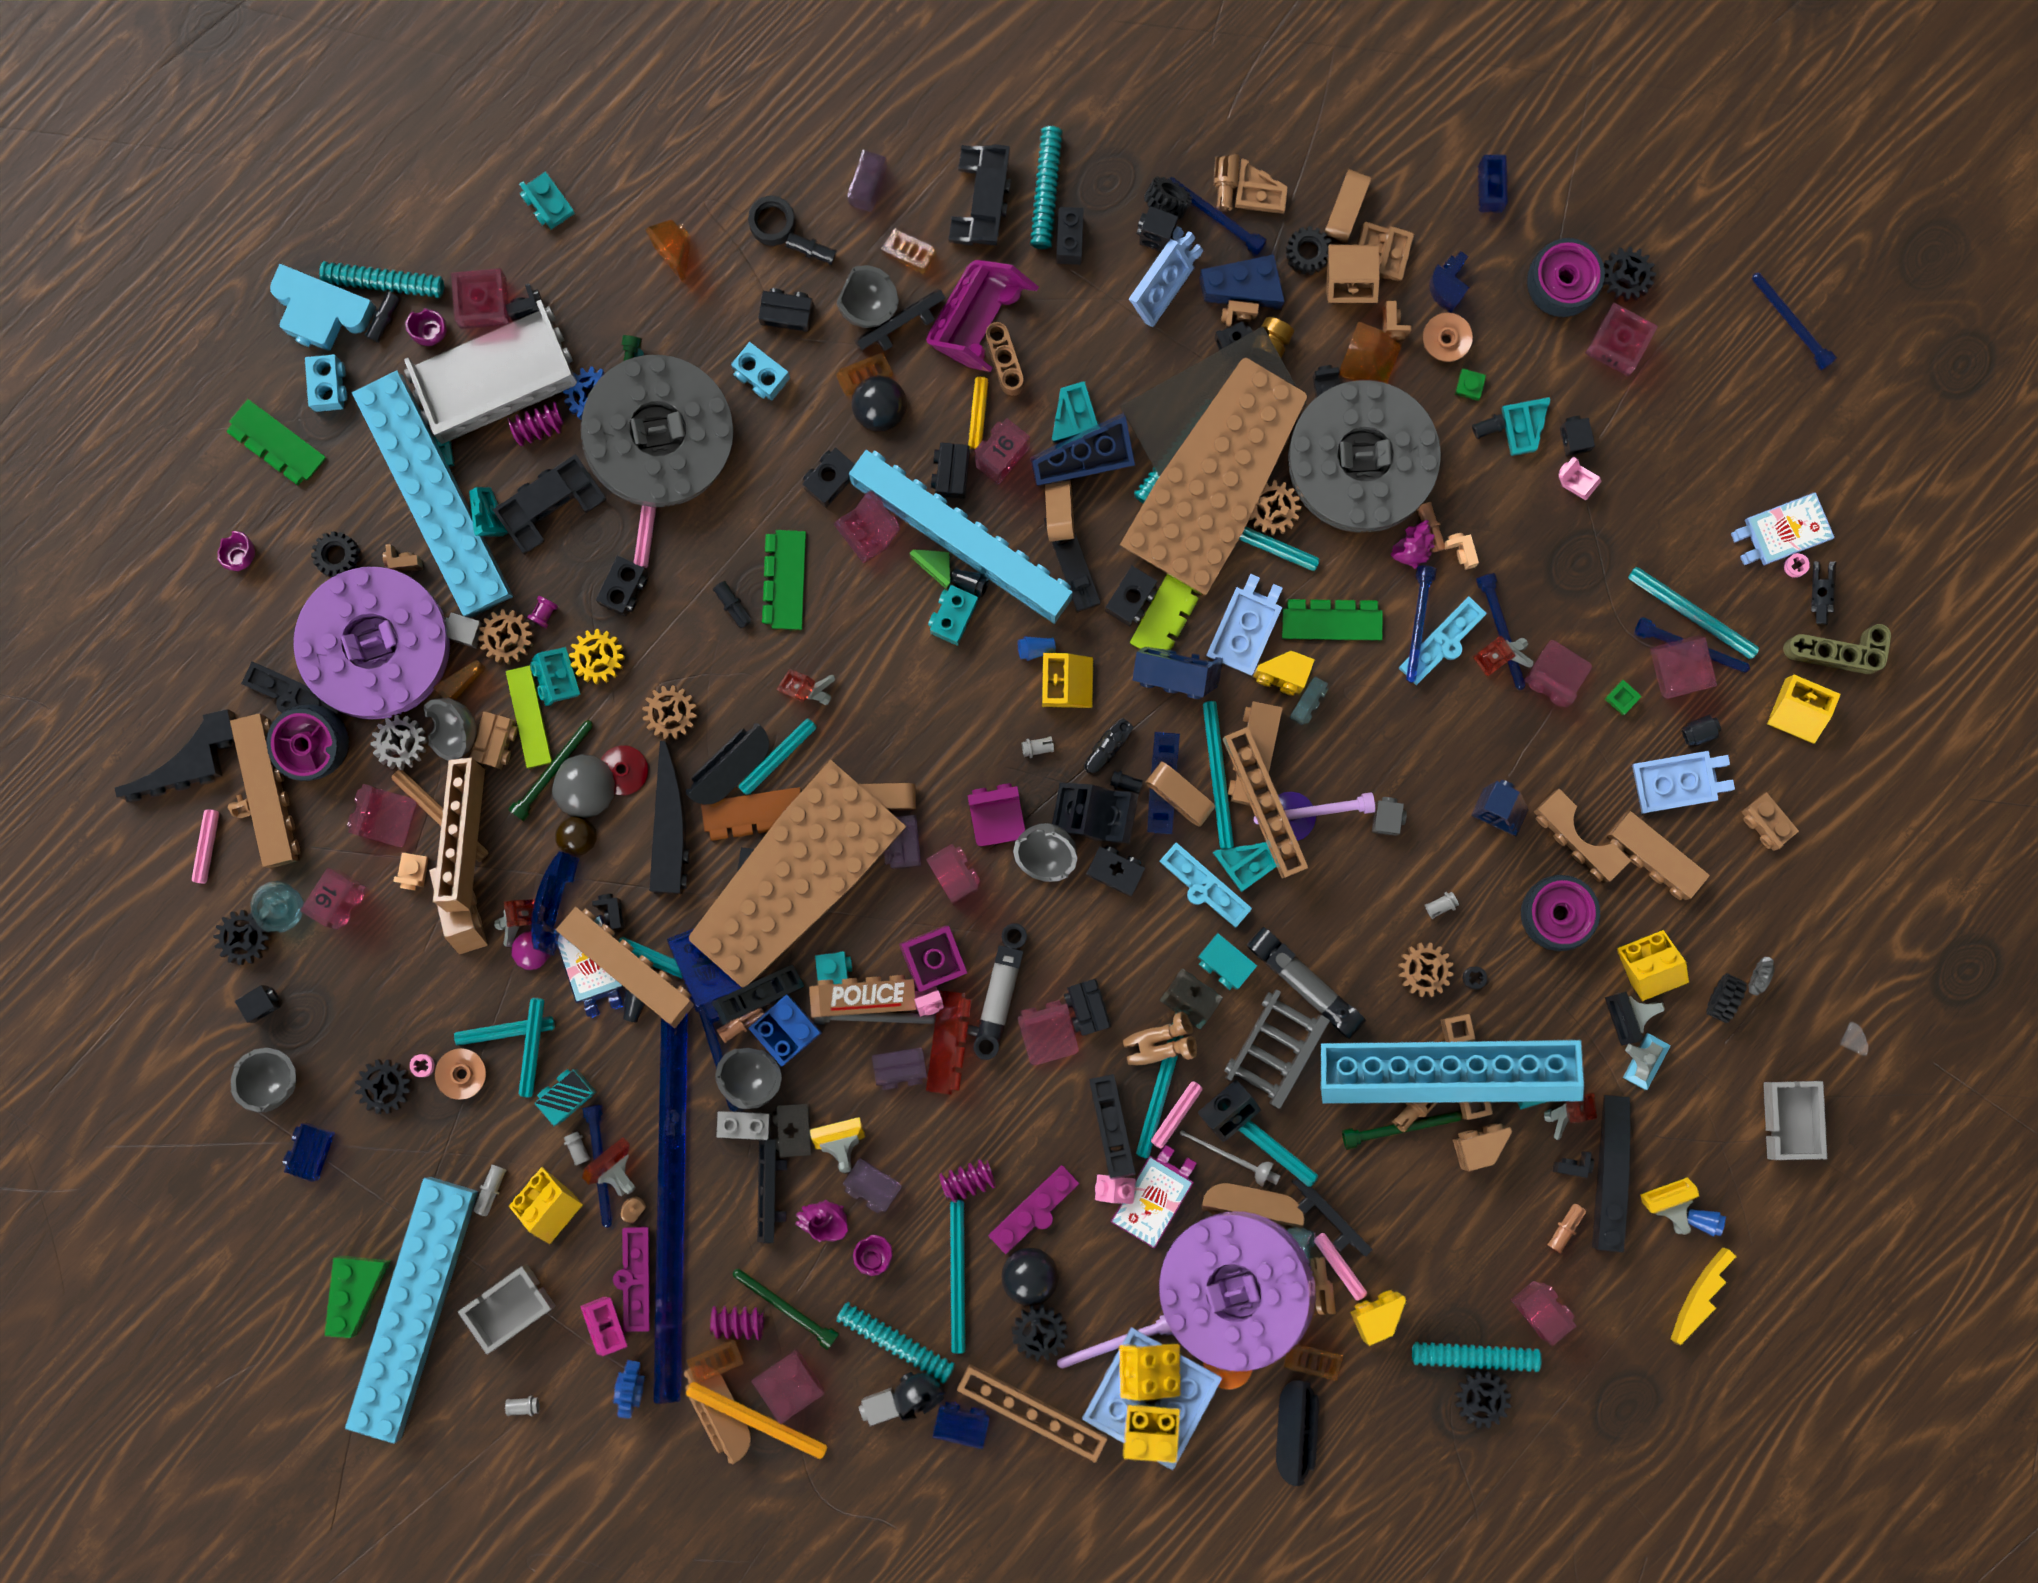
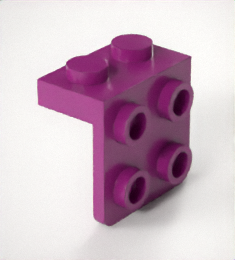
M1011 783L997 786V790L988 792L987 788L972 790V795H968L975 839L978 846L983 847L1016 841L1025 831L1017 786L1012 787Z

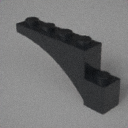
M226 709L203 715L204 720L198 730L173 758L152 773L131 783L115 787L116 797L124 799L126 802H135L141 800L143 795L160 796L166 794L167 789L185 790L191 788L190 784L200 782L203 785L215 782V778L223 776L216 747L221 750L234 746L233 743L235 741L230 721L236 719L235 712Z

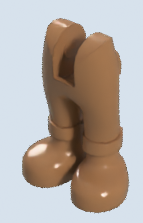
M1184 1012L1176 1013L1173 1017V1025L1166 1024L1162 1027L1145 1029L1122 1040L1124 1048L1139 1045L1140 1053L1126 1057L1128 1065L1151 1064L1169 1057L1178 1056L1179 1054H1182L1187 1060L1195 1058L1197 1055V1044L1192 1036L1182 1038L1177 1042L1173 1041L1155 1046L1157 1042L1173 1039L1176 1036L1192 1034L1193 1028L1188 1016Z

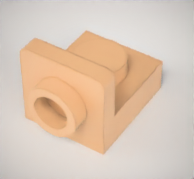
M1457 533L1449 536V540L1444 543L1445 550L1459 546V550H1457L1459 563L1464 564L1465 570L1475 568L1479 561L1471 534L1463 536V533Z
M402 853L398 877H394V882L401 883L400 888L415 890L416 886L424 887L429 857Z

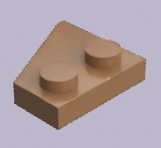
M1241 159L1235 208L1284 214L1287 186L1273 180L1264 171L1257 170L1246 159Z

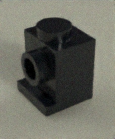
M1240 322L1222 331H1217L1214 339L1223 359L1227 360L1250 350L1253 345L1252 340H1255L1251 327H1245L1244 323ZM1238 334L1241 340L1235 341L1232 336Z

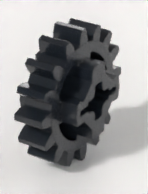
M1631 246L1628 247L1626 252L1619 248L1616 254L1612 252L1608 256L1609 260L1604 261V268H1606L1604 276L1606 278L1603 285L1609 286L1608 294L1612 291L1615 292L1614 299L1617 300L1621 295L1624 302H1627L1630 296L1636 301L1640 294L1645 296L1648 292L1647 288L1653 286L1654 282L1650 279H1653L1656 273L1650 270L1655 264L1647 263L1650 256L1642 257L1641 249L1634 253ZM1615 263H1618V271L1613 273V267ZM1641 275H1643V282H1642V284L1639 286V285H1638V284H1639V279H1638V278H1639Z
M241 910L238 915L237 912L232 911L230 912L231 919L222 917L224 925H216L220 934L213 935V938L219 939L220 943L216 944L215 948L223 949L220 953L221 957L225 958L229 955V963H234L237 959L238 965H244L246 959L249 964H253L254 956L262 958L263 955L260 951L269 949L265 945V941L271 940V937L265 936V932H268L270 927L262 926L265 919L258 918L256 920L257 913L251 912L248 915L246 910ZM240 921L250 922L249 924H246L244 927H241L237 924V922ZM240 933H245L243 937L245 942H239L241 940ZM241 948H243L245 951H248V953L239 955L235 952L239 951Z
M381 1059L375 1060V1067L368 1063L366 1064L367 1072L359 1071L360 1076L363 1078L362 1080L355 1081V1084L360 1085V1089L355 1091V1094H362L363 1097L359 1100V1103L367 1102V1111H371L375 1107V1113L381 1114L384 1108L385 1113L390 1114L392 1113V1107L396 1110L401 1109L400 1101L408 1102L404 1095L405 1093H412L411 1089L406 1088V1084L411 1083L412 1079H405L404 1076L408 1073V1070L400 1071V1063H395L392 1066V1060L386 1059L383 1065ZM381 1070V1072H379L378 1077H376L373 1080H370V1077L375 1072ZM393 1073L398 1078L399 1084L393 1079ZM384 1083L388 1085V1089L383 1090L379 1088V1084ZM368 1089L373 1093L374 1100L369 1095ZM397 1094L394 1100L386 1103L391 1095Z
M1044 1304L1040 1305L1039 1310L1030 1305L1029 1313L1022 1310V1319L1015 1318L1017 1326L1012 1327V1334L1015 1335L1013 1343L1019 1344L1017 1346L1019 1353L1024 1350L1026 1351L1025 1356L1027 1359L1031 1355H1035V1360L1039 1361L1040 1356L1044 1355L1045 1359L1049 1360V1353L1052 1352L1057 1356V1347H1065V1342L1062 1339L1068 1338L1067 1331H1064L1067 1328L1066 1321H1061V1313L1054 1315V1307L1051 1306L1046 1311ZM1029 1321H1031L1029 1327L1024 1328L1025 1325H1026ZM1036 1325H1038L1039 1330L1043 1333V1340L1038 1332H1036ZM1055 1337V1339L1050 1344H1048L1050 1339Z
M1475 1371V1378L1467 1374L1466 1380L1468 1382L1466 1384L1459 1382L1458 1384L1462 1391L1455 1392V1395L1460 1398L1459 1401L1455 1402V1406L1462 1407L1458 1414L1461 1417L1468 1415L1465 1421L1468 1424L1475 1420V1427L1480 1428L1482 1423H1484L1489 1429L1491 1428V1421L1499 1425L1500 1420L1498 1417L1500 1415L1503 1417L1508 1416L1504 1412V1408H1511V1405L1506 1402V1399L1510 1398L1511 1394L1504 1392L1508 1387L1507 1384H1498L1500 1377L1496 1375L1491 1379V1373L1488 1371L1485 1372L1484 1377H1482L1479 1371ZM1478 1383H1489L1493 1386L1485 1389L1481 1388ZM1470 1390V1400L1466 1402L1467 1394ZM1478 1392L1486 1396L1485 1401L1488 1408L1478 1403L1480 1402ZM1499 1398L1498 1407H1497V1409H1495L1494 1407H1495L1496 1399ZM1483 1411L1487 1414V1416L1480 1417L1474 1415L1473 1413Z

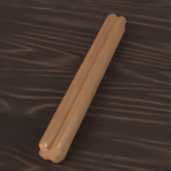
M397 770L392 775V780L441 826L443 808L403 770ZM477 841L476 860L481 862L487 857L488 851Z

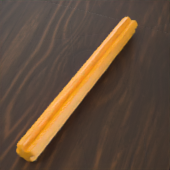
M691 1382L687 1388L686 1395L818 1459H822L826 1453V1444L696 1382Z

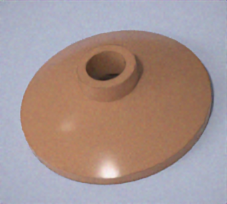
M1453 313L1436 315L1427 323L1423 332V343L1427 352L1435 359L1443 362H1452L1462 358L1469 351L1473 339L1472 330L1467 321ZM1442 337H1449L1450 343H1444Z
M454 1049L447 1052L440 1058L435 1069V1080L440 1091L446 1096L457 1100L468 1099L476 1095L483 1087L486 1079V1068L483 1060L475 1052L468 1049ZM461 1069H464L467 1073L464 1079L458 1076Z

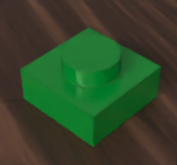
M1462 369L1455 395L1479 401L1486 375Z
M1621 680L1607 695L1605 700L1620 714L1625 715L1642 696L1627 682Z

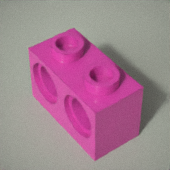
M601 1297L580 1306L597 1355L605 1356L627 1347L610 1297Z

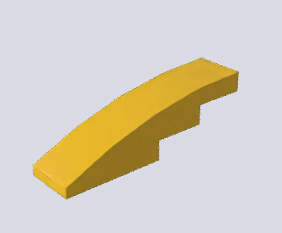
M1721 1248L1705 1267L1690 1290L1671 1336L1673 1342L1681 1345L1716 1309L1709 1300L1726 1283L1719 1274L1736 1258L1729 1249Z

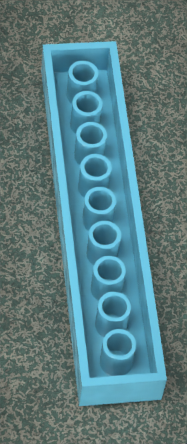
M396 370L352 392L462 615L472 618L514 597L484 536H475L472 512L429 426L424 422L421 410L404 376Z
M865 450L849 472L853 486L976 571L985 574V577L989 578V580L1053 624L1057 622L1072 600V591L1069 590L1071 586L1060 578L1056 581L1050 577V571L1042 565L1034 566L1028 561L1030 558L1020 550L1014 552L1008 548L1009 543L999 536H996V538L992 537L987 533L988 529L977 521L974 524L966 519L968 515L961 509L956 507L953 510L946 505V499L937 493L933 496L927 492V487L919 480L914 479V481L908 479L905 476L907 473L897 465L891 467L885 463L886 458L876 451L871 453Z
M1581 1040L1321 1044L1322 1103L1583 1101L1584 1083Z
M433 1177L423 1178L345 1429L391 1443H396L402 1439L479 1191Z

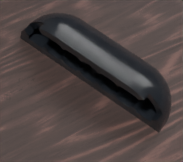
M755 723L752 729L746 731L743 728L737 732L693 775L691 780L694 783L691 789H686V794L696 803L710 805L719 802L730 793L765 758L768 752L769 739L762 726Z
M1299 1380L1289 1382L1281 1392L1276 1446L1278 1471L1281 1477L1293 1486H1301L1305 1483L1304 1479L1309 1471H1314L1317 1454L1319 1397L1314 1394L1309 1382Z

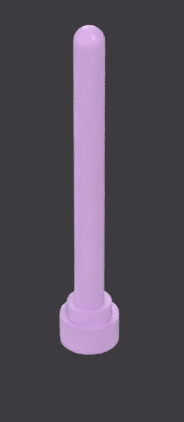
M1371 792L1361 794V797H1357V800L1284 810L1288 820L1359 810V812L1366 814L1375 812V801ZM1254 817V822L1258 824L1256 817Z
M1164 1315L1159 1316L1160 1319L1156 1320L1155 1324L1138 1330L1149 1337L1158 1333L1160 1335L1166 1334V1336L1173 1334ZM1127 1334L1058 1359L1057 1365L1060 1368H1065L1119 1348V1345H1122Z

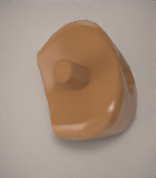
M241 794L236 795L238 802L228 804L231 815L237 818L250 816L248 799L243 800Z
M635 1196L628 1198L622 1205L621 1218L625 1222L634 1223L646 1208L644 1201Z

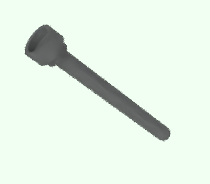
M886 1012L814 1017V1024L825 1025V1022L830 1023V1020L933 1024L936 1021V1016L932 1014L920 1017L919 1013Z

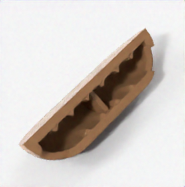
M1223 1183L1210 1188L1203 1199V1211H1208L1213 1216L1219 1213L1223 1214L1224 1212H1249L1266 1217L1285 1230L1292 1228L1300 1230L1304 1224L1303 1212L1297 1208L1299 1204L1291 1197L1279 1193Z
M699 1365L684 1372V1376L688 1377L689 1385L691 1382H696L734 1400L724 1379L715 1369ZM690 1398L717 1452H724L728 1456V1462L731 1464L739 1461L746 1454L750 1445V1432L747 1424Z

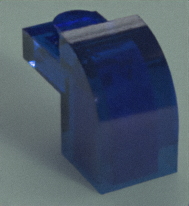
M1462 251L1456 257L1451 255L1443 267L1438 264L1429 282V289L1433 299L1450 313L1453 312L1470 288L1455 277L1468 259V256Z

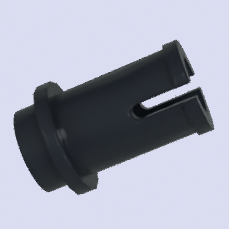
M1492 414L1491 418L1472 424V430L1476 439L1496 431L1500 433L1502 429L1506 428L1501 414Z
M1121 770L1119 772L1114 771L1110 785L1114 786L1115 790L1120 788L1139 794L1143 779L1122 774Z

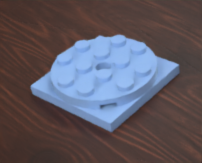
M1133 1327L1130 1328L1122 1345L1136 1346L1163 1345ZM1118 1350L1082 1420L1124 1443L1128 1405L1180 1409L1176 1463L1157 1461L1173 1470L1222 1377L1180 1354L1181 1394L1179 1397L1159 1398L1154 1404H1149L1145 1400L1137 1401L1120 1398V1353Z

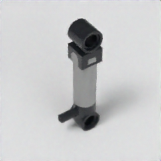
M1009 924L1002 932L1004 946L999 945L979 1027L961 1022L958 1023L957 1032L976 1037L974 1051L983 1060L994 1058L999 1051L1023 956V951H1020L1019 948L1027 940L1026 930L1019 924ZM1010 930H1018L1021 933L1022 938L1018 943L1013 944L1008 941L1007 934ZM983 1040H990L993 1043L994 1049L992 1053L984 1055L980 1052L979 1045Z

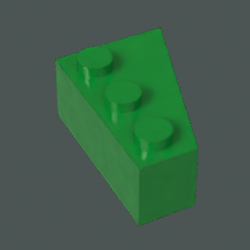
M351 1256L333 1258L324 1336L352 1338L358 1335L371 1307V1302L392 1260Z

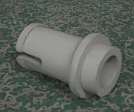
M1049 736L1031 741L1029 738L1026 739V742L1021 743L1024 757L1029 756V758H1033V755L1054 752L1052 737Z
M1445 892L1444 896L1425 904V907L1431 919H1434V917L1450 909L1456 910L1455 907L1459 903L1453 892Z
M578 1131L564 1137L566 1141L564 1145L568 1146L575 1166L590 1160L581 1140L583 1135L580 1136Z
M532 1395L526 1399L506 1400L505 1410L507 1416L521 1414L534 1416L535 1413H539V1399L534 1398Z

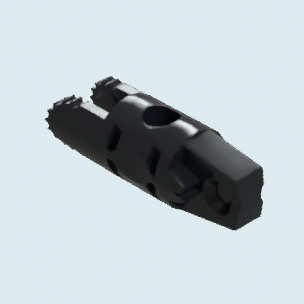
M1813 562L1811 612H1816L1817 625L1827 626L1829 612H1834L1837 562L1829 563L1828 580H1820V562ZM1821 591H1827L1826 596H1819Z
M1120 718L1106 730L1100 740L1091 749L1093 752L1089 755L1083 766L1086 770L1085 772L1097 773L1121 749L1134 728L1127 720Z

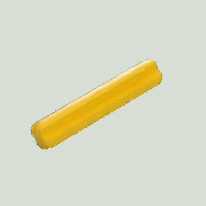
M985 377L975 378L968 442L972 450H981L988 390V378Z

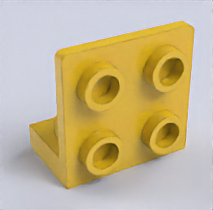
M1179 1344L1154 1346L1119 1345L1120 1398L1140 1401L1180 1396Z

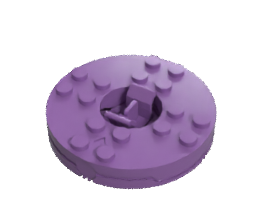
M382 567L351 569L337 574L319 586L303 606L294 632V654L297 667L310 690L327 705L341 713L362 719L390 718L392 715L397 716L398 713L402 714L403 711L407 712L419 705L432 693L445 672L450 652V639L447 637L445 625L446 618L443 616V611L433 596L409 576Z
M1233 1211L1224 1212L1223 1214L1219 1213L1185 1230L1168 1251L1160 1276L1162 1310L1177 1340L1201 1361L1214 1367L1231 1371L1258 1369L1275 1362L1289 1352L1308 1329L1315 1307L1316 1289L1314 1276L1311 1275L1313 1272L1310 1271L1311 1266L1308 1265V1258L1298 1242L1290 1233L1274 1221L1249 1212Z

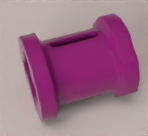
M538 596V603L532 614L527 616V619L547 628V622L553 610H557L558 605L544 597Z

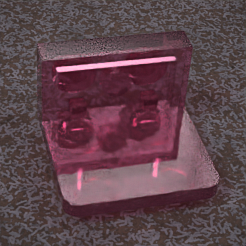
M869 491L864 495L856 509L839 518L834 523L863 564L885 551L900 531L896 518L890 515L884 507L882 500L873 491Z
M1551 640L1524 681L1529 683V687L1538 693L1543 692L1549 696L1550 700L1556 705L1568 707L1577 697L1576 692L1587 677L1592 666L1563 645Z
M363 784L362 789H358L355 796V803L357 805L355 812L351 813L348 819L347 826L350 828L348 833L403 847L407 840L417 802L413 798Z
M1060 1000L1045 1004L1047 1008L1045 1010L1037 1012L1036 1007L1021 1011L1022 1016L1017 1017L1029 1061L1032 1065L1042 1064L1078 1053L1079 1048L1067 1003L1061 1005Z

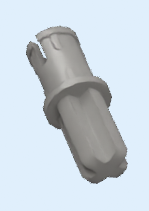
M491 1165L484 1185L480 1186L482 1190L473 1209L475 1213L482 1216L488 1215L496 1194L499 1195L500 1193L498 1189L507 1171L506 1169Z

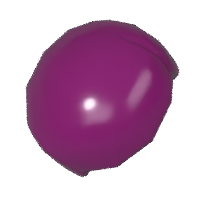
M426 308L420 313L411 312L405 322L406 331L413 341L421 346H432L439 343L447 332L446 321L439 312Z
M232 531L230 537L221 539V545L217 551L218 561L227 570H243L254 560L255 546L244 533Z
M538 930L522 933L512 944V958L517 966L525 970L540 968L552 955V942L545 933Z
M870 1235L868 1238L859 1241L853 1253L856 1268L862 1274L876 1276L885 1272L893 1257L889 1242L884 1237L878 1235Z

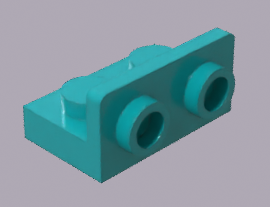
M546 172L527 185L524 182L519 184L523 190L519 194L528 206L533 204L537 210L534 212L535 217L541 225L546 223L550 230L575 214Z
M566 647L540 652L532 658L530 664L533 676L537 677L539 684L538 694L540 699L544 700L545 706L580 695Z
M846 952L815 955L818 981L833 980V984H842V979L849 978L848 972L852 971L851 956L846 957Z

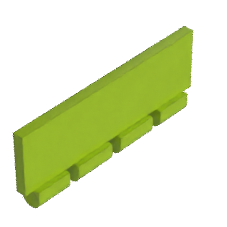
M1167 574L1133 635L1130 644L1139 649L1150 647L1171 650L1175 641L1167 637L1168 634L1178 638L1187 622L1185 618L1179 615L1180 612L1190 616L1199 600L1191 592L1194 591L1200 595L1201 593Z

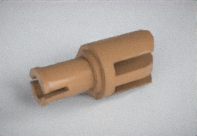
M1237 154L1215 157L1214 186L1218 189L1217 210L1227 211V208L1229 211L1232 210L1233 190L1238 187L1240 157Z
M1438 1102L1406 1103V1108L1393 1120L1394 1125L1399 1124L1397 1128L1402 1132H1406L1407 1128L1417 1117H1425Z
M1326 1257L1309 1258L1311 1271L1313 1272L1311 1275L1314 1276L1316 1289L1313 1315H1317V1313L1319 1315H1326L1327 1312L1329 1314H1336L1333 1283L1327 1280Z

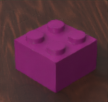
M947 925L899 943L910 975L914 979L915 988L919 992L967 974L950 927Z

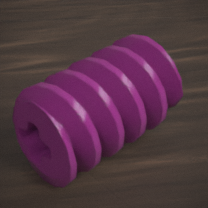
M553 402V410H550L547 405H543L544 413L542 414L537 408H534L533 417L528 411H525L524 420L518 414L515 415V423H512L508 418L511 432L520 446H524V438L529 443H533L534 434L539 440H542L543 431L549 437L553 435V428L558 434L562 433V425L564 423L556 402Z
M980 1159L977 1160V1168L968 1163L967 1172L960 1166L958 1167V1175L949 1170L948 1179L942 1173L939 1174L947 1201L948 1197H950L954 1203L958 1200V1194L963 1199H967V1190L973 1196L977 1195V1187L982 1192H986V1183L992 1189L996 1188L988 1160L986 1165Z
M713 1306L710 1321L711 1335L714 1332L715 1338L720 1339L724 1332L726 1339H730L734 1332L736 1339L740 1340L743 1333H745L746 1339L751 1340L755 1333L756 1339L761 1340L764 1332V1310L759 1315L757 1307H754L752 1314H749L747 1307H744L742 1313L738 1314L737 1307H733L731 1314H728L726 1306H723L721 1313H718L716 1306Z

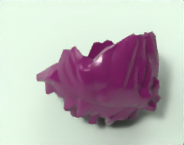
M1425 520L1416 526H1408L1405 529L1406 537L1393 546V552L1390 555L1395 560L1412 566L1414 569L1420 563L1426 562L1429 559L1428 556L1432 555L1430 549L1435 547L1433 542L1435 535L1430 533L1429 528L1431 526L1428 525L1429 521Z
M826 1199L823 1202L803 1206V1212L796 1214L800 1220L796 1222V1225L803 1231L810 1233L811 1237L819 1242L843 1239L849 1230L847 1217L843 1210L844 1206H839Z

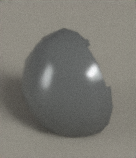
M869 265L853 267L836 302L842 316L853 325L863 328L878 327L887 322L897 310L899 301L896 287L890 280V276L881 269Z
M450 698L433 699L426 703L424 706L425 717H431L434 720V729L428 735V746L439 757L447 761L459 759L468 753L474 745L477 736V726L469 709L460 702Z
M581 754L570 757L561 764L555 776L552 788L553 800L563 812L572 817L586 819L596 816L608 808L614 797L615 781L612 771L604 761L595 756Z
M1051 823L1038 824L1025 830L1017 838L1013 850L1015 861L1022 871L1032 878L1045 882L1060 881L1067 878L1075 869L1078 858L1074 840L1065 829Z
M271 1048L254 1049L242 1056L234 1065L235 1068L231 1076V1093L235 1101L245 1109L259 1113L269 1112L279 1107L291 1096L297 1085L295 1067L290 1058L280 1050Z
M735 1048L726 1053L719 1061L715 1074L716 1083L722 1094L729 1102L741 1109L759 1108L768 1103L779 1090L782 1079L780 1067L775 1059L762 1049L756 1050L752 1048Z

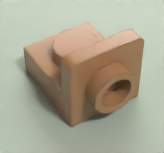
M1229 301L1227 308L1222 309L1221 323H1225V329L1231 327L1232 317H1235L1240 322H1251V319L1256 320L1259 304Z
M1386 301L1383 306V337H1390L1391 340L1405 339L1411 332V325H1397L1400 324L1401 310L1397 309V301Z
M391 544L385 545L386 552H383L384 566L388 567V569L400 573L423 570L422 559L414 555V553H401L397 557L396 548Z

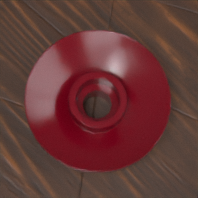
M625 745L616 746L602 756L601 760L606 763L614 777V794H633L646 782L648 764L643 754L637 749ZM620 765L626 766V771L623 774H619L617 771Z

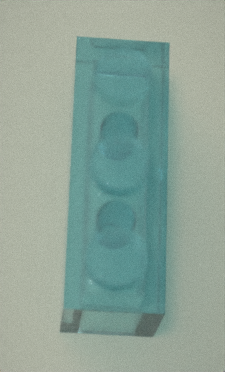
M1314 676L1289 718L1302 726L1305 722L1308 724L1312 718L1310 713L1319 706L1320 702L1318 700L1320 696H1325L1328 691L1326 688L1328 684Z

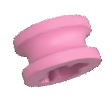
M1793 554L1786 559L1784 570L1787 575L1797 578L1808 571L1810 563L1805 555ZM1794 559L1802 564L1799 568L1800 572H1798V569L1793 570L1791 566L1794 564Z
M419 1054L411 1059L410 1070L415 1076L426 1077L433 1073L435 1063L431 1056ZM426 1060L428 1064H425L428 1065L427 1071L421 1070L419 1072L417 1070L419 1066H416L417 1061Z

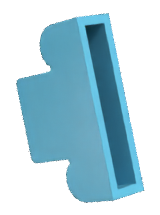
M279 264L270 286L273 296L280 303L287 306L279 324L280 327L288 335L296 337V342L307 347L313 344L325 350H330L342 325L351 333L357 334L365 331L376 309V306L368 299L282 264Z

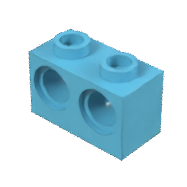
M750 342L731 364L734 377L743 384L746 381L754 387L752 390L763 399L768 397L770 400H773L790 379L787 370ZM746 362H755L756 366L754 369L749 371L743 369ZM767 376H773L775 382L767 386L762 383L763 379Z
M336 355L305 357L308 406L315 412L344 409V401H347L346 387L342 384V377H345L344 363ZM327 366H331L330 373L322 376V370ZM333 390L332 397L328 400H323L324 393Z

